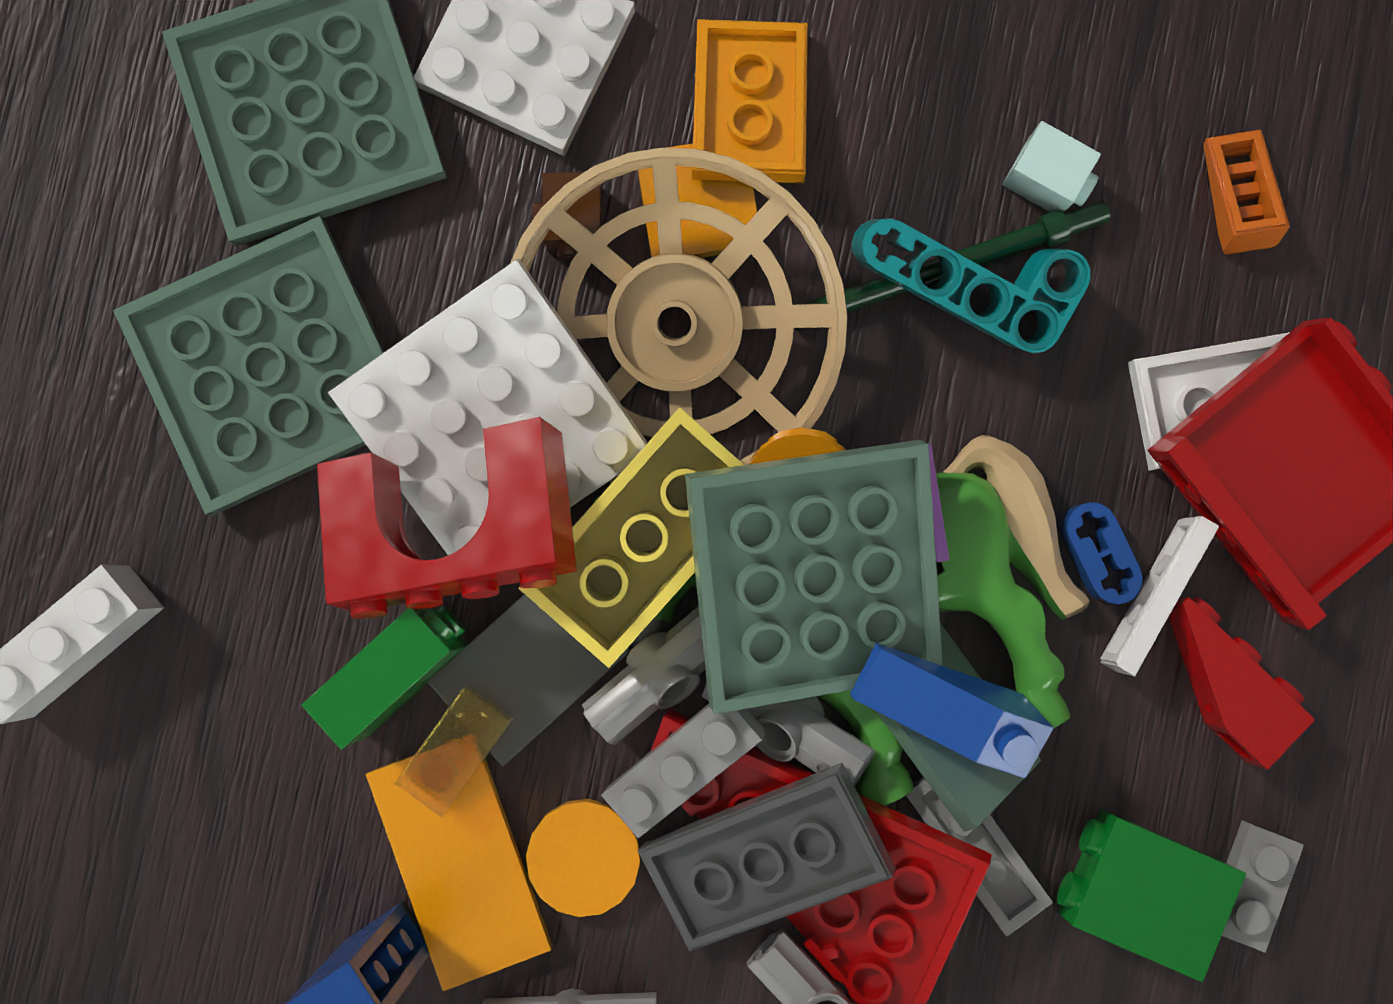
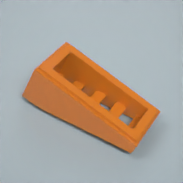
M1261 129L1206 138L1203 146L1217 230L1223 253L1228 255L1272 248L1278 245L1290 228ZM1249 155L1250 162L1226 165L1225 158ZM1253 177V182L1237 185H1232L1231 180ZM1257 200V205L1238 207L1237 202Z

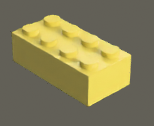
M679 407L572 527L577 572L557 575V583L552 586L543 588L519 587L518 589L603 664L610 668L695 573L685 474L742 466L744 464Z

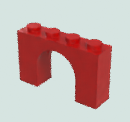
M541 417L484 428L483 437L489 494L484 519L475 535L462 548L448 556L433 560H422L412 549L406 537L403 524L398 465L372 452L318 463L317 472L326 604L349 610L351 618L371 619L387 615L388 606L406 603V608L409 609L433 608L443 604V596L462 593V597L467 599L488 598L498 595L500 593L499 586L520 583L521 588H543L555 585L557 583V575L577 572L562 432Z

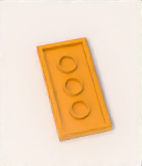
M473 733L366 773L369 786L443 991L552 950L551 938L482 747Z

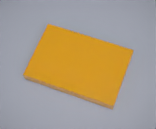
M697 19L693 149L732 157L763 172L775 182L804 183L806 175L808 23ZM692 167V180L738 181L726 174Z

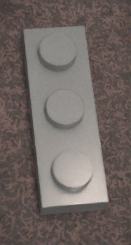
M708 704L611 783L601 796L635 836L640 838L761 742L767 731L748 709L714 714Z
M922 776L914 782L915 787L912 792L906 795V798L926 825L992 854L990 866L976 896L1006 937L1053 903L991 815L976 829L964 832L926 779Z

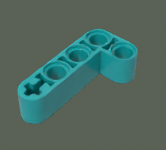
M894 219L869 220L860 225L854 233L852 240L853 254L856 260L865 268L1005 345L1031 353L1044 352L1057 342L1087 290L1091 279L1088 262L1080 253L1067 249H1043L1034 253L1028 259L1015 283L1012 284L903 222ZM889 232L886 242L899 251H907L909 253L903 260L892 255L879 254L876 257L878 248L871 243L873 236L886 235ZM935 256L942 265L943 273L936 285L927 288L920 278V269L926 259ZM1059 260L1065 268V278L1063 283L1053 290L1047 282V272L1052 263ZM983 283L990 292V302L984 311L975 314L970 307L969 298L973 289ZM1031 310L1037 318V328L1031 337L1023 340L1018 332V324L1021 317Z

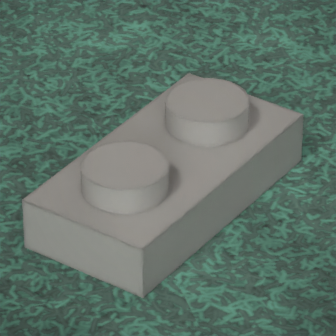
M1243 820L1241 821L1226 863L1247 874L1222 933L1223 937L1266 953L1304 844Z

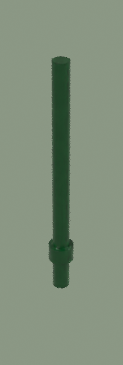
M1103 200L1065 214L1062 210H1056L1037 217L1036 224L955 252L982 266L1040 245L1048 249L1069 242L1072 234L1109 222L1110 211L1108 205ZM934 258L922 264L920 278L924 285L941 279L943 271L940 261ZM879 277L844 289L846 310L849 312L907 292V290L883 277ZM824 296L804 304H827V299Z

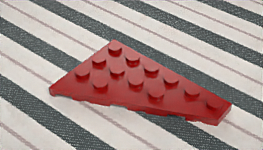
M669 709L663 716L651 751L691 718ZM753 747L682 803L681 807L690 817L696 814L701 820L813 775V773L787 761H775L767 757L758 748ZM858 794L896 867L893 878L786 917L805 937L803 945L835 980L840 981L846 986L850 998L856 1004H926L987 873L992 854Z

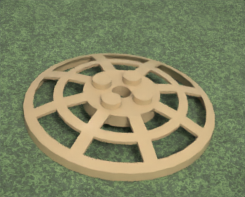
M656 148L626 153L593 166L565 184L539 210L522 235L511 263L516 259H520L528 272L540 244L550 230L578 251L571 261L562 282L557 304V314L576 341L577 339L608 337L612 351L621 367L606 384L619 402L640 381L652 388L669 391L670 417L680 407L693 419L691 389L701 387L720 376L742 398L719 413L695 420L710 435L729 428L746 418L754 410L778 432L800 427L811 429L823 413L837 384L845 354L847 310L843 282L832 250L814 219L790 192L763 172L732 157L699 149ZM676 166L698 167L726 174L755 188L769 200L746 225L737 218L716 208L693 202H679ZM653 168L656 203L643 205L624 212L601 226L594 234L566 212L579 198L604 182L635 170ZM786 215L800 230L815 256L825 285L827 304H792L791 292L784 272L771 249L763 242ZM680 219L709 224L726 232L734 239L712 264L697 256L683 254ZM657 221L660 255L651 257L632 268L607 246L613 239L629 229L647 222ZM751 254L758 261L768 278L774 295L775 305L741 306L738 294L729 278ZM593 264L617 286L609 301L607 314L575 316V306L580 285L587 269ZM669 307L684 309L691 318L690 331L680 338H672L664 334L659 325V317L663 310ZM828 327L827 347L820 374L807 401L796 416H794L771 393L787 364L793 341V329ZM776 328V338L771 357L762 375L757 380L734 359L740 345L742 330ZM623 407L642 435L653 437L667 422L642 416ZM755 452L739 461L744 465H749L750 459ZM619 475L611 479L609 482L612 483Z

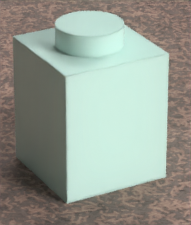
M1041 121L1027 139L1002 186L1049 212L1062 210L1064 213L1073 203L1081 207L1089 197L1099 179V176L1091 171L1101 153Z

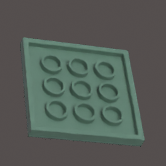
M258 0L162 31L228 240L234 246L289 230L318 216L321 218L332 216L447 178L389 0Z
M320 216L113 310L205 515L214 516L317 468L318 463L335 460L366 445L328 392L382 355L385 350L329 228Z
M914 440L685 474L709 706L714 714L852 690L876 643L943 666L928 443L922 440Z

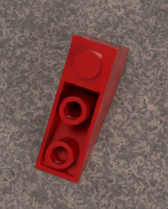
M1179 597L1169 615V619L1204 723L1245 763L1268 770L1315 721L1300 705L1304 701V697L1286 680L1280 677L1273 679L1259 665L1263 658L1249 643L1239 637L1232 639L1217 624L1221 621V617L1208 603L1198 597L1193 599L1190 597Z

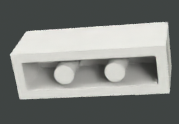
M100 565L0 649V724L34 718L164 609L162 604L129 565Z

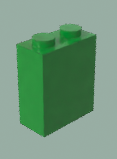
M441 606L438 610L435 607L426 609L407 608L302 703L301 706L332 741L343 750L369 737L428 683L427 681L468 645L460 636L466 629L458 618L445 606Z
M1100 808L1096 819H1090L1081 833L1079 849L1082 853L1074 873L1068 872L1060 884L1057 895V902L1060 904L1057 913L1073 927L1203 983L1247 873L1220 859Z

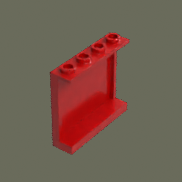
M1331 317L1303 321L1147 450L1195 512L1219 526L1214 536L1280 619L1285 623L1307 630L1312 629L1327 616L1318 604L1393 543V396L1390 394L1391 384L1382 372L1368 365L1355 349L1357 341L1351 331L1340 322L1334 321Z

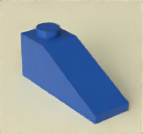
M879 643L875 644L850 693L854 700L976 763L1023 778L1027 777L1053 730L1052 725L1024 694Z

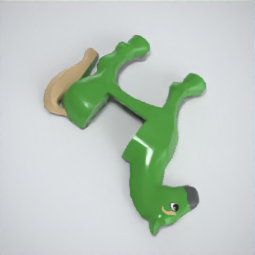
M981 435L972 439L963 447L955 460L943 472L936 473L949 554L948 561L936 562L939 612H973L986 620L1000 636L1009 652L1013 663L1016 692L1024 694L1052 727L1055 728L1070 719L1071 715L1063 696L1058 690V685L1065 676L1064 666L1059 658L1049 649L1045 639V615L1040 600L1031 591L1014 582L1010 562L1029 580L1051 610L1062 620L1081 613L1088 607L1090 600L1086 593L1075 585L1065 572L1058 544L1055 513L1044 477L1031 459L1012 444L990 435ZM973 468H981L987 475V481L968 472ZM695 573L629 646L634 648L639 642L654 633H667L670 631L678 603L692 586L697 588ZM852 690L820 695V698L835 708L849 722L860 741L876 750L871 762L855 787L857 793L886 806L912 792L915 784L909 771L900 762L903 748L877 712L854 700L850 695Z

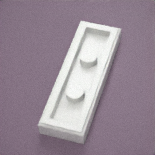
M1203 516L1178 520L1145 578L1139 593L1132 601L1102 654L1100 663L1117 673L1131 676L1136 675L1219 528L1217 524Z

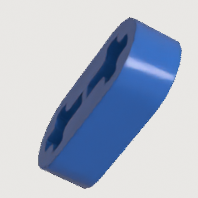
M1089 502L1073 506L1066 511L1061 519L1060 533L1089 594L1099 602L1108 604H1123L1135 598L1142 587L1143 577L1141 569L1111 510L1100 503ZM1082 514L1087 519L1097 518L1100 521L1101 527L1094 531V536L1100 547L1099 550L1096 549L1090 537L1079 538L1076 529L1083 525ZM1102 557H1105L1112 570L1122 569L1124 571L1125 578L1118 582L1120 592H1117L1114 588L1102 587L1101 580L1108 576L1107 569L1101 559Z

